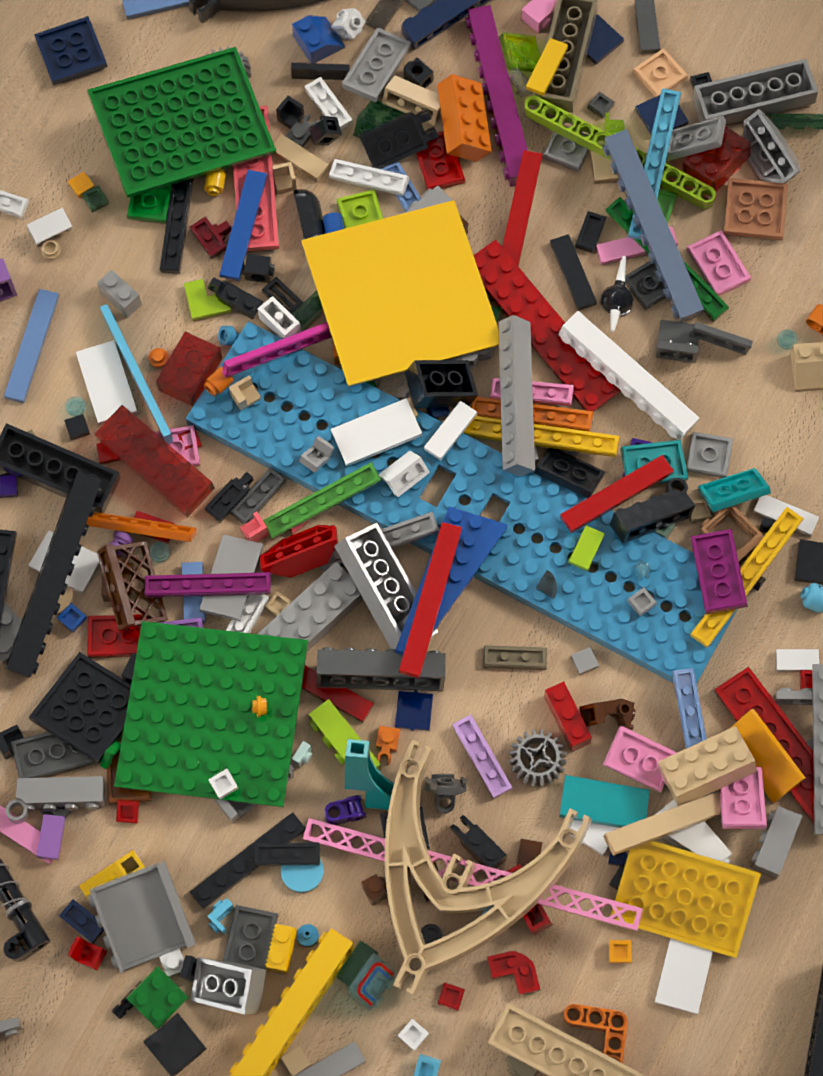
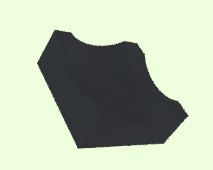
M179 1013L175 1014L165 1025L143 1041L170 1076H176L207 1050Z

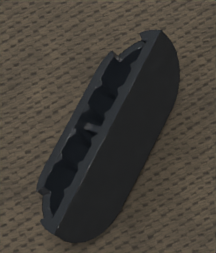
M305 189L293 190L304 239L325 234L321 205L316 195Z

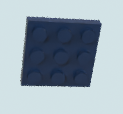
M89 16L34 34L53 85L108 67Z

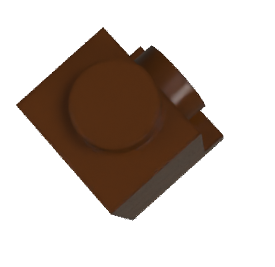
M375 874L361 882L362 888L372 906L388 898L387 885L381 876L378 877Z

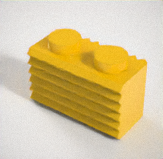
M275 924L273 937L271 938L272 942H270L271 946L269 947L270 950L268 951L269 955H267L268 959L265 965L270 972L288 975L297 930L294 927Z

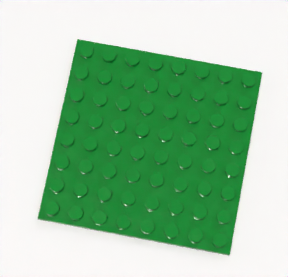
M142 621L114 787L284 808L309 641ZM257 696L266 698L267 702L266 715H261V717H257L256 713L252 712V701L256 700ZM228 769L239 789L219 799L208 779Z

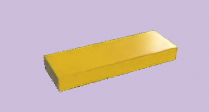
M552 38L549 39L526 85L527 90L542 96L545 95L568 49V44Z

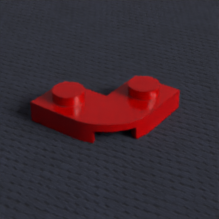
M509 951L487 957L492 979L514 974L519 996L541 990L534 963L524 954L517 951Z

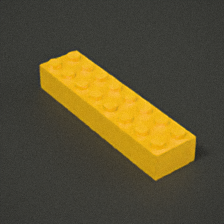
M332 928L329 932L325 931L318 940L320 943L316 951L312 949L305 960L307 961L306 966L303 969H298L293 977L295 981L291 988L288 986L285 988L280 996L282 1001L278 1007L276 1005L272 1007L268 1013L269 1020L267 1023L259 1026L255 1033L257 1037L252 1044L249 1042L242 1052L244 1057L239 1063L236 1061L229 1071L231 1076L271 1075L281 1057L284 1056L355 951L352 941Z

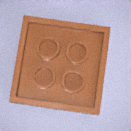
M729 178L723 233L725 235L783 241L788 184Z

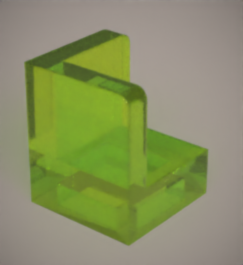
M605 112V132L613 135L625 130L624 120L609 119V112Z

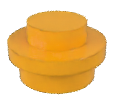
M257 696L256 700L252 701V712L256 713L257 717L266 715L267 712L266 698H261V696Z

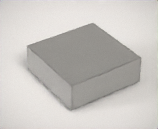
M644 587L627 599V602L640 617L657 605V602Z
M591 647L571 655L579 675L599 668Z

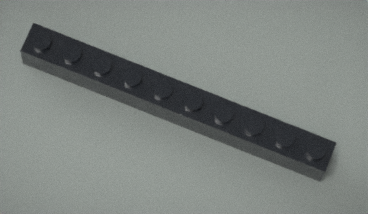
M79 471L73 477L5 665V670L28 678L37 672L39 663L36 662L37 658L45 650L46 634L50 635L53 628L51 619L53 614L57 615L59 611V597L65 594L68 585L65 583L67 575L71 576L75 566V564H72L74 555H79L82 546L79 544L81 536L85 537L89 527L86 524L87 519L93 516L96 508L93 505L95 497L99 498L103 488L100 485L101 480Z

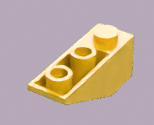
M132 849L78 886L88 899V895L91 894L90 888L145 868L134 849Z

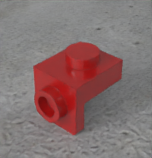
M77 936L67 956L79 964L98 971L108 951Z

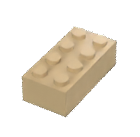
M736 726L658 761L660 774L677 806L704 797L757 772L755 759Z

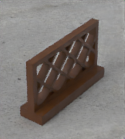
M146 541L116 546L109 544L97 551L119 631L126 630L129 627L141 626L142 621L160 623L168 620L162 597L145 598L143 593L145 591V578L138 574L141 566L147 570L148 576L155 575ZM135 548H141L142 559L132 554ZM115 551H121L126 555L123 562L117 558ZM129 558L138 564L135 571L126 565ZM123 569L132 575L129 582L122 577L121 572ZM135 578L144 584L141 590L132 585ZM129 589L137 594L135 601L128 598L127 591ZM140 598L149 603L146 610L137 604ZM152 606L158 609L160 617H154L149 613ZM134 609L143 614L141 620H134L132 613Z

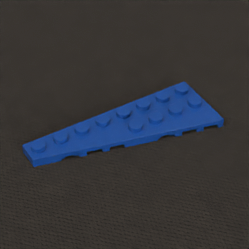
M449 506L443 522L462 527V532L433 632L439 627L445 615L451 610L452 605L461 596L479 567L485 562L491 550L495 548L503 533L506 532L507 524ZM433 551L395 649L397 654L404 655Z

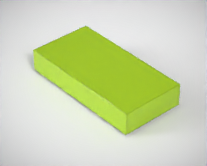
M585 526L569 560V564L588 572L605 533Z

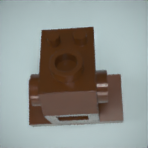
M621 698L579 706L580 714L587 727L606 723L605 717L610 715L617 721L618 728L619 726L629 730L634 728V725L631 724L635 717L634 702Z

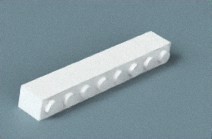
M579 311L562 326L558 334L562 341L573 347L579 356L584 357L590 362L595 370L600 371L611 384L616 385L624 396L633 400L640 410L645 411L651 416L652 420L656 424L661 425L672 438L681 440L695 426L699 417Z

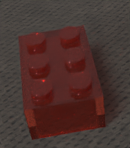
M725 126L721 147L687 156L682 162L683 172L711 186L716 193L751 156V142Z
M185 331L156 380L158 390L193 407L205 389L206 379L215 372L223 358L221 348Z

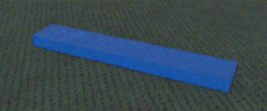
M253 170L247 171L221 266L220 278L240 280L266 184L267 173Z

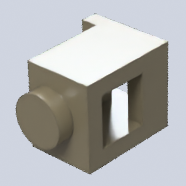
M509 1055L504 1060L509 1066L507 1071L511 1076H535L539 1072Z

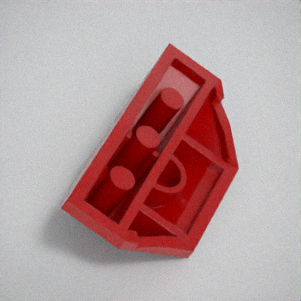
M316 525L280 540L267 552L260 555L262 572H270L274 575L292 578L327 564L334 552V546L338 543L336 526Z

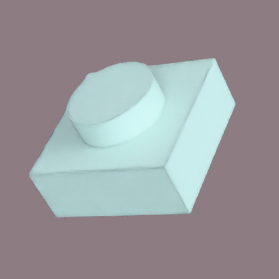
M304 741L292 758L294 765L301 768L303 763L307 764L312 757L311 745Z

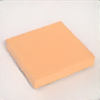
M664 48L633 69V73L655 97L661 95L662 88L672 90L688 78L686 72Z

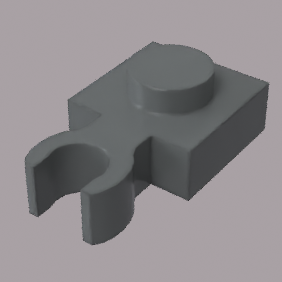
M306 115L303 124L301 125L296 122L285 136L301 147H304L311 138L310 129L316 125L317 119L313 123H308L310 115Z

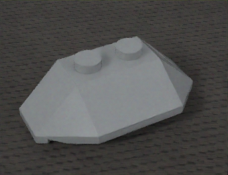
M760 109L743 121L744 129L741 151L761 181L785 184L801 172L798 159L778 128Z

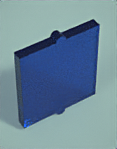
M417 690L414 692L399 691L395 728H405L414 731V729L430 731L433 694L418 693Z

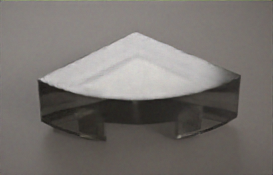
M547 570L536 589L555 599L557 594V582L554 575Z

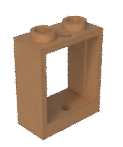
M735 506L716 511V516L713 519H706L700 526L699 535L710 533L729 516L751 538L748 543L737 551L740 565L751 555L764 535Z

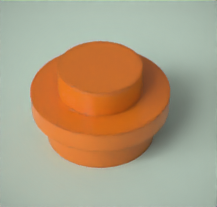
M155 348L149 353L148 359L152 366L161 368L167 364L169 356L166 350Z

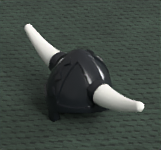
M622 256L614 285L607 287L603 291L600 300L602 307L610 313L611 332L615 331L619 316L627 315L633 306V296L625 287V256Z

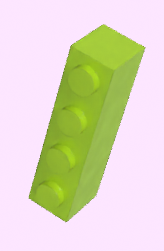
M328 699L308 714L310 720L308 724L315 733L317 731L320 732L323 736L321 740L328 749L332 748L335 751L334 757L340 765L345 764L348 739H361ZM370 751L371 759L380 771L381 764Z

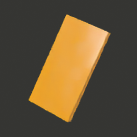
M754 709L746 713L732 726L737 727L755 759L756 767H762L763 789L773 804L778 802L805 779V776Z

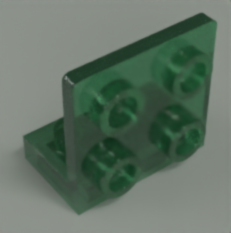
M370 101L357 117L353 136L360 138L359 134L405 114V112L385 105L381 101H377V103Z

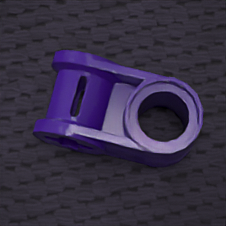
M355 795L329 803L325 807L324 813L326 822L339 825L366 818L367 814L363 811L361 804L362 796ZM331 810H337L340 815L332 818L328 813Z

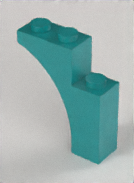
M348 739L345 754L344 789L366 791L365 808L389 810L394 782L380 773L374 765L370 756V741Z

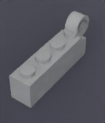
M103 776L17 778L16 799L10 801L6 806L8 819L16 824L22 823L28 818L29 812L35 809L55 811L56 807H65V810L75 811L78 808L98 810L99 807H105ZM15 806L24 808L23 814L19 817H13L10 814Z

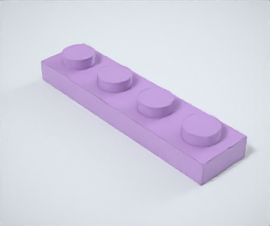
M472 715L452 724L492 798L495 799L512 790L511 784Z

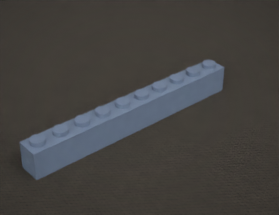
M626 129L605 137L604 145H602L604 154L611 159L610 168L612 173L617 174L619 178L617 184L620 191L625 192L627 197L625 199L628 210L632 209L634 225L641 230V241L644 246L647 245L650 251L648 253L651 264L655 263L657 271L655 273L657 279L664 284L665 289H663L665 298L672 303L671 311L674 318H678L679 322H684L701 315L704 310L628 130Z

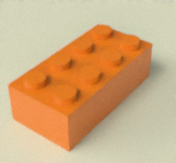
M451 74L437 84L447 154L478 162L492 152L482 83Z

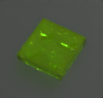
M502 32L499 39L507 70L533 72L541 57L536 37Z

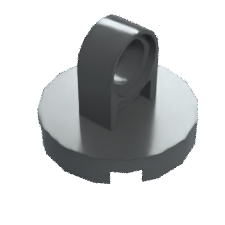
M446 773L432 774L431 779L425 777L424 789L435 794L434 802L439 812L446 814L454 809L456 795L462 794L467 790V780L461 776L460 780L454 779L455 774ZM442 798H449L451 802L449 806L443 808L439 806V801Z

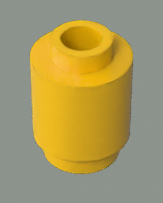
M224 169L206 174L204 191L208 195L218 196L223 193L226 177Z

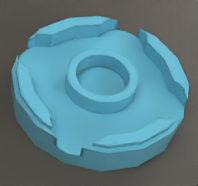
M321 860L320 865L281 866V877L285 885L292 891L298 893L309 892L316 889L322 882L324 869Z

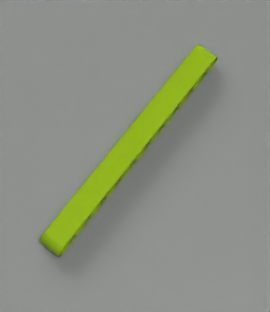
M529 96L525 100L524 112L526 117L611 160L609 156H605L602 146L597 144V142L604 141L605 137L611 134L538 96ZM535 105L538 108L536 110H531L529 106ZM553 114L555 117L553 119H549L546 117V115ZM570 123L572 127L566 128L563 124ZM587 132L589 136L583 137L580 133ZM635 147L644 168L647 153ZM665 163L660 184L661 188L678 194V197L701 209H709L713 206L716 193L711 186ZM674 177L676 181L669 182L666 178ZM691 186L693 190L686 191L684 187ZM708 195L711 199L704 200L701 196Z

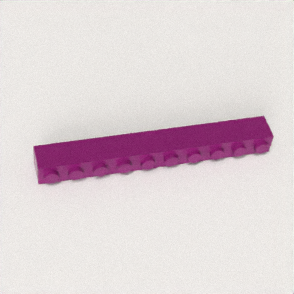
M491 5L468 9V17H465L467 29L471 30L469 39L471 46H475L473 54L475 62H479L480 67H477L479 78H483L484 82L482 84L483 95H487L488 98L486 100L487 111L492 114V117H490L491 127L497 133L494 134L496 146L500 145L501 149L499 151L500 163L505 165V168H503L504 179L509 181L510 187L516 186L523 150L528 151L492 8Z

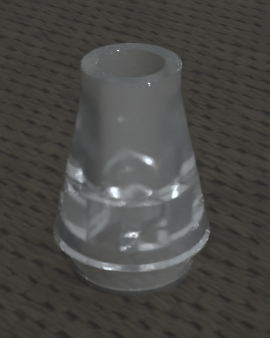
M518 67L508 72L517 95L525 97L532 92L526 89L529 79Z

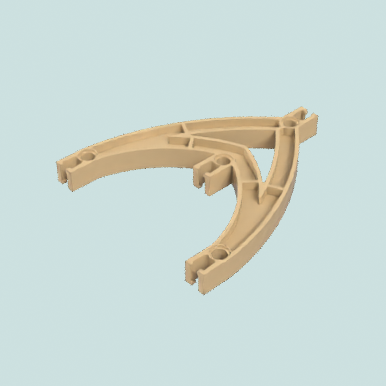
M412 739L400 764L389 805L385 837V875L390 912L405 959L393 986L404 991L405 987L402 985L408 974L411 973L415 976L412 988H407L406 992L417 997L428 971L455 961L487 944L520 920L545 896L578 852L592 820L584 815L581 827L578 831H575L570 827L578 812L569 809L562 827L553 842L529 864L499 880L479 886L467 887L476 864L467 860L465 871L462 876H458L455 874L458 862L461 863L462 857L454 853L443 877H441L427 850L420 819L422 780L435 752L431 747L426 746L423 757L419 762L416 761L414 757L421 745ZM410 766H417L416 773L413 775L407 774ZM567 835H574L575 841L573 844L567 845L564 843V838ZM411 872L427 897L442 913L489 911L463 928L425 945L414 905ZM457 879L459 881L458 887L450 890L448 887L449 882ZM415 960H420L422 964L418 971H413L411 967Z

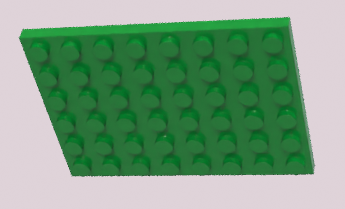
M236 47L87 90L127 198L276 153L275 145Z

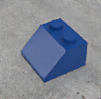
M308 15L292 23L293 37L310 63H317L345 48L342 40L333 30L326 17Z

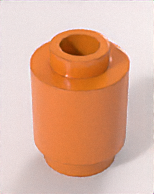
M219 367L211 374L204 384L205 389L214 397L217 394L220 395L234 382L232 378L234 375L229 377L223 375V367Z

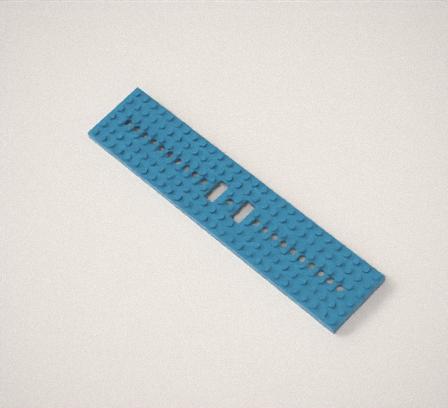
M248 321L219 367H223L226 360L279 341L282 338ZM303 349L242 371L232 377L234 382L231 385L250 375L253 385L258 388L257 391L261 399L240 411L230 395L229 387L215 397L204 389L186 417L188 426L194 425L196 430L267 468L271 467L277 473L312 492L328 486L370 462L373 463L378 474H380L389 467L387 465L389 460H398L408 451L417 454L422 458L430 473L401 496H395L387 482L382 480L338 504L373 524L378 523L382 529L433 512L440 530L441 523L445 519L449 506L481 516L492 496L503 500L509 506L499 522L507 524V530L498 540L495 548L491 550L485 562L479 567L474 578L673 684L672 671L694 668L696 684L698 683L738 610L736 609L708 648L690 637L692 631L706 614L694 553L654 532L622 543L610 526L614 514L612 510L585 525L605 533L592 561V564L598 567L597 572L590 573L569 564L568 557L573 553L585 526L571 533L561 520L560 514L587 498L535 474L534 471L521 477L503 471L501 452L464 433L461 434L440 461L424 450V446L443 422L418 409L416 411L419 417L416 418V421L423 436L384 451L378 458L370 457L346 467L331 429L401 400L368 383L348 387L343 370ZM267 395L275 396V400L270 403L264 401V398ZM284 404H291L293 406L289 412H285L281 408ZM302 413H308L310 418L307 421H301L299 416ZM320 422H325L328 425L325 430H319L316 426ZM320 436L331 444L334 449L330 460L314 473L299 462V459L304 452L313 446L315 438ZM440 467L455 475L438 506L435 507L420 498ZM462 497H467L471 502L464 506L459 503V500ZM520 525L524 527L525 531L522 534H516L513 528ZM439 533L410 542V544L431 554ZM534 535H540L543 541L540 544H535L531 538ZM552 545H559L561 551L556 554L552 553L550 547ZM609 573L614 574L616 581L612 583L607 582L605 575ZM626 583H631L634 585L635 590L633 592H626L623 586ZM644 587L652 594L657 605L640 617L627 602V599ZM662 603H669L672 606V610L664 612L660 605ZM686 612L690 615L691 619L684 622L680 620L679 614Z

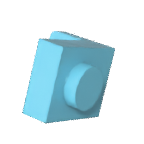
M227 898L224 901L219 900L212 907L213 911L208 915L211 921L208 925L216 933L221 932L223 935L227 931L220 921L234 909L233 904Z
M420 1054L414 1076H437L441 1060Z

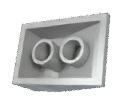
M198 957L190 1001L241 1014H259L266 970L249 965Z

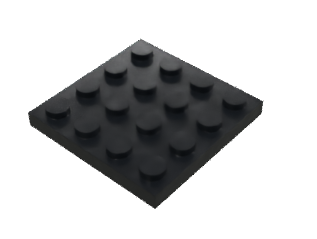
M79 652L31 713L29 719L99 764L105 750L123 733L131 684Z

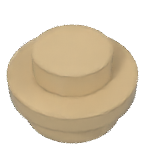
M48 240L42 245L41 253L46 259H56L61 253V247L58 242Z

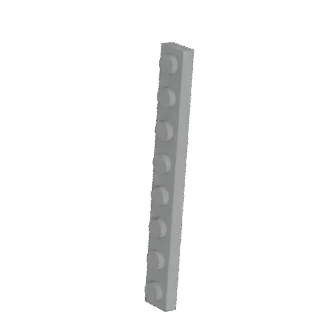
M813 664L814 835H823V664Z

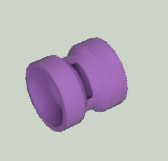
M116 530L113 534V541L109 544L114 546L133 543L134 538L123 531ZM115 551L117 556H126L121 551Z

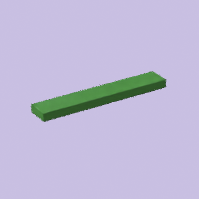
M370 462L264 519L263 522L267 526L271 538L275 539L382 480L373 463Z

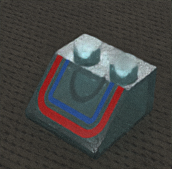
M373 953L347 989L348 995L369 1011L373 1007L377 1009L384 999L382 997L386 989L390 990L393 987L396 973Z

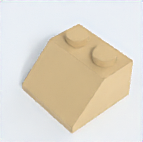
M823 342L793 344L790 358L795 391L823 389Z

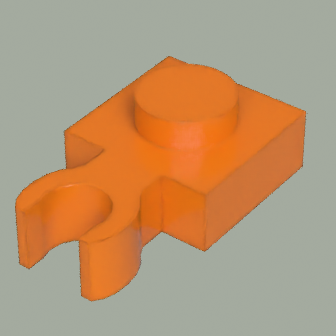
M379 725L376 748L381 749L377 755L379 762L382 756H387V765L391 763L390 750L397 752L400 729Z

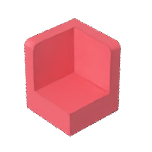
M256 511L253 513L254 519L240 527L246 539L253 542H259L269 536L267 526Z

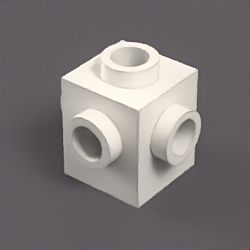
M354 8L343 9L337 14V19L331 27L343 40L354 39L361 33L366 21L358 10Z

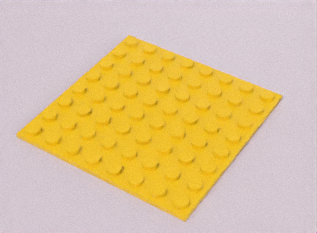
M455 200L301 240L348 387L405 372L414 360H449L499 346V329Z

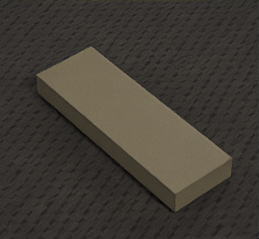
M484 645L483 668L546 670L547 648Z

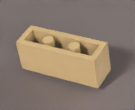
M394 76L385 87L382 103L405 113L413 111L414 115L427 109L431 120L427 122L435 125L440 119L441 109L437 93L397 76Z

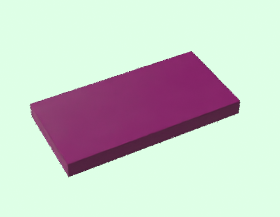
M732 529L690 536L705 613L712 614L748 607Z

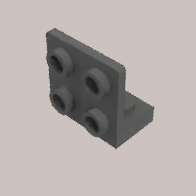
M661 320L656 358L696 363L699 339L689 336L694 324Z

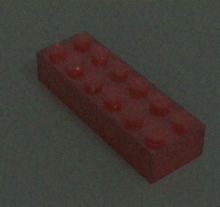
M121 405L94 434L100 443L187 518L215 489L211 480L124 405Z

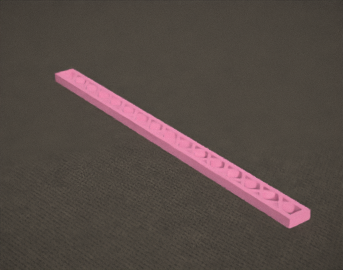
M309 818L303 836L304 840L385 862V850L379 854H374L371 846L378 842L382 843L385 849L384 838ZM313 825L320 826L324 834L317 838L311 837ZM337 831L341 832L344 839L338 843H333L330 835ZM361 837L365 845L358 849L353 848L350 841ZM428 851L430 857H433L431 858L433 863L441 859L444 860L448 867L451 856ZM462 860L461 863L458 862L457 866L463 865L466 868L467 861ZM476 864L471 876L472 880L469 881L468 885L479 886L487 884L501 876L506 877L512 873ZM447 867L438 871L441 877H443ZM481 870L485 871L488 879L481 883L477 882L474 874ZM553 885L549 890L552 896L545 900L541 899L537 903L638 931L643 912L642 908ZM565 893L569 894L573 902L566 906L561 905L558 897ZM585 899L591 900L594 908L587 912L582 911L579 903ZM606 905H611L616 913L608 918L604 917L600 909ZM627 911L636 912L634 925L626 923L621 915Z

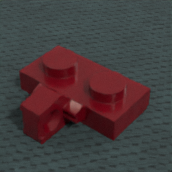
M205 216L189 227L210 259L226 251L225 236L232 230L227 220L220 225H212Z

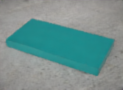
M565 775L559 817L566 818L569 809L578 812L577 817H574L573 820L582 821L583 816L586 815L591 818V823L621 828L647 818L650 790Z

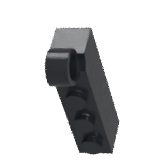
M672 478L667 484L665 494L652 496L641 503L636 502L630 507L616 510L610 526L622 543L689 519L695 504L687 495V483L680 478Z

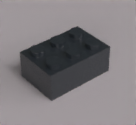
M414 360L405 371L414 408H455L460 401L469 406L478 396L468 360Z

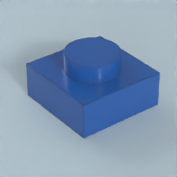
M70 603L57 619L74 633L87 619V616Z

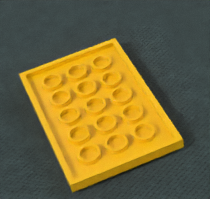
M651 841L629 850L615 901L643 909L639 929L737 958L761 873L657 841ZM612 909L611 915L616 913L614 909ZM627 911L621 916L626 923L634 925L637 913Z

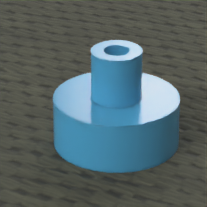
M221 326L218 331V340L222 346H232L239 336V333L235 332L233 326Z
M305 924L298 929L297 939L300 945L303 947L316 945L319 940V933L315 926Z

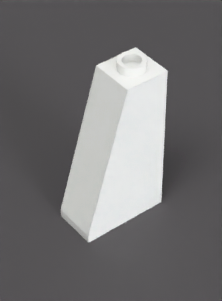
M673 799L656 814L677 807L675 800ZM705 822L662 837L677 848L726 863L731 862L729 858L732 852Z

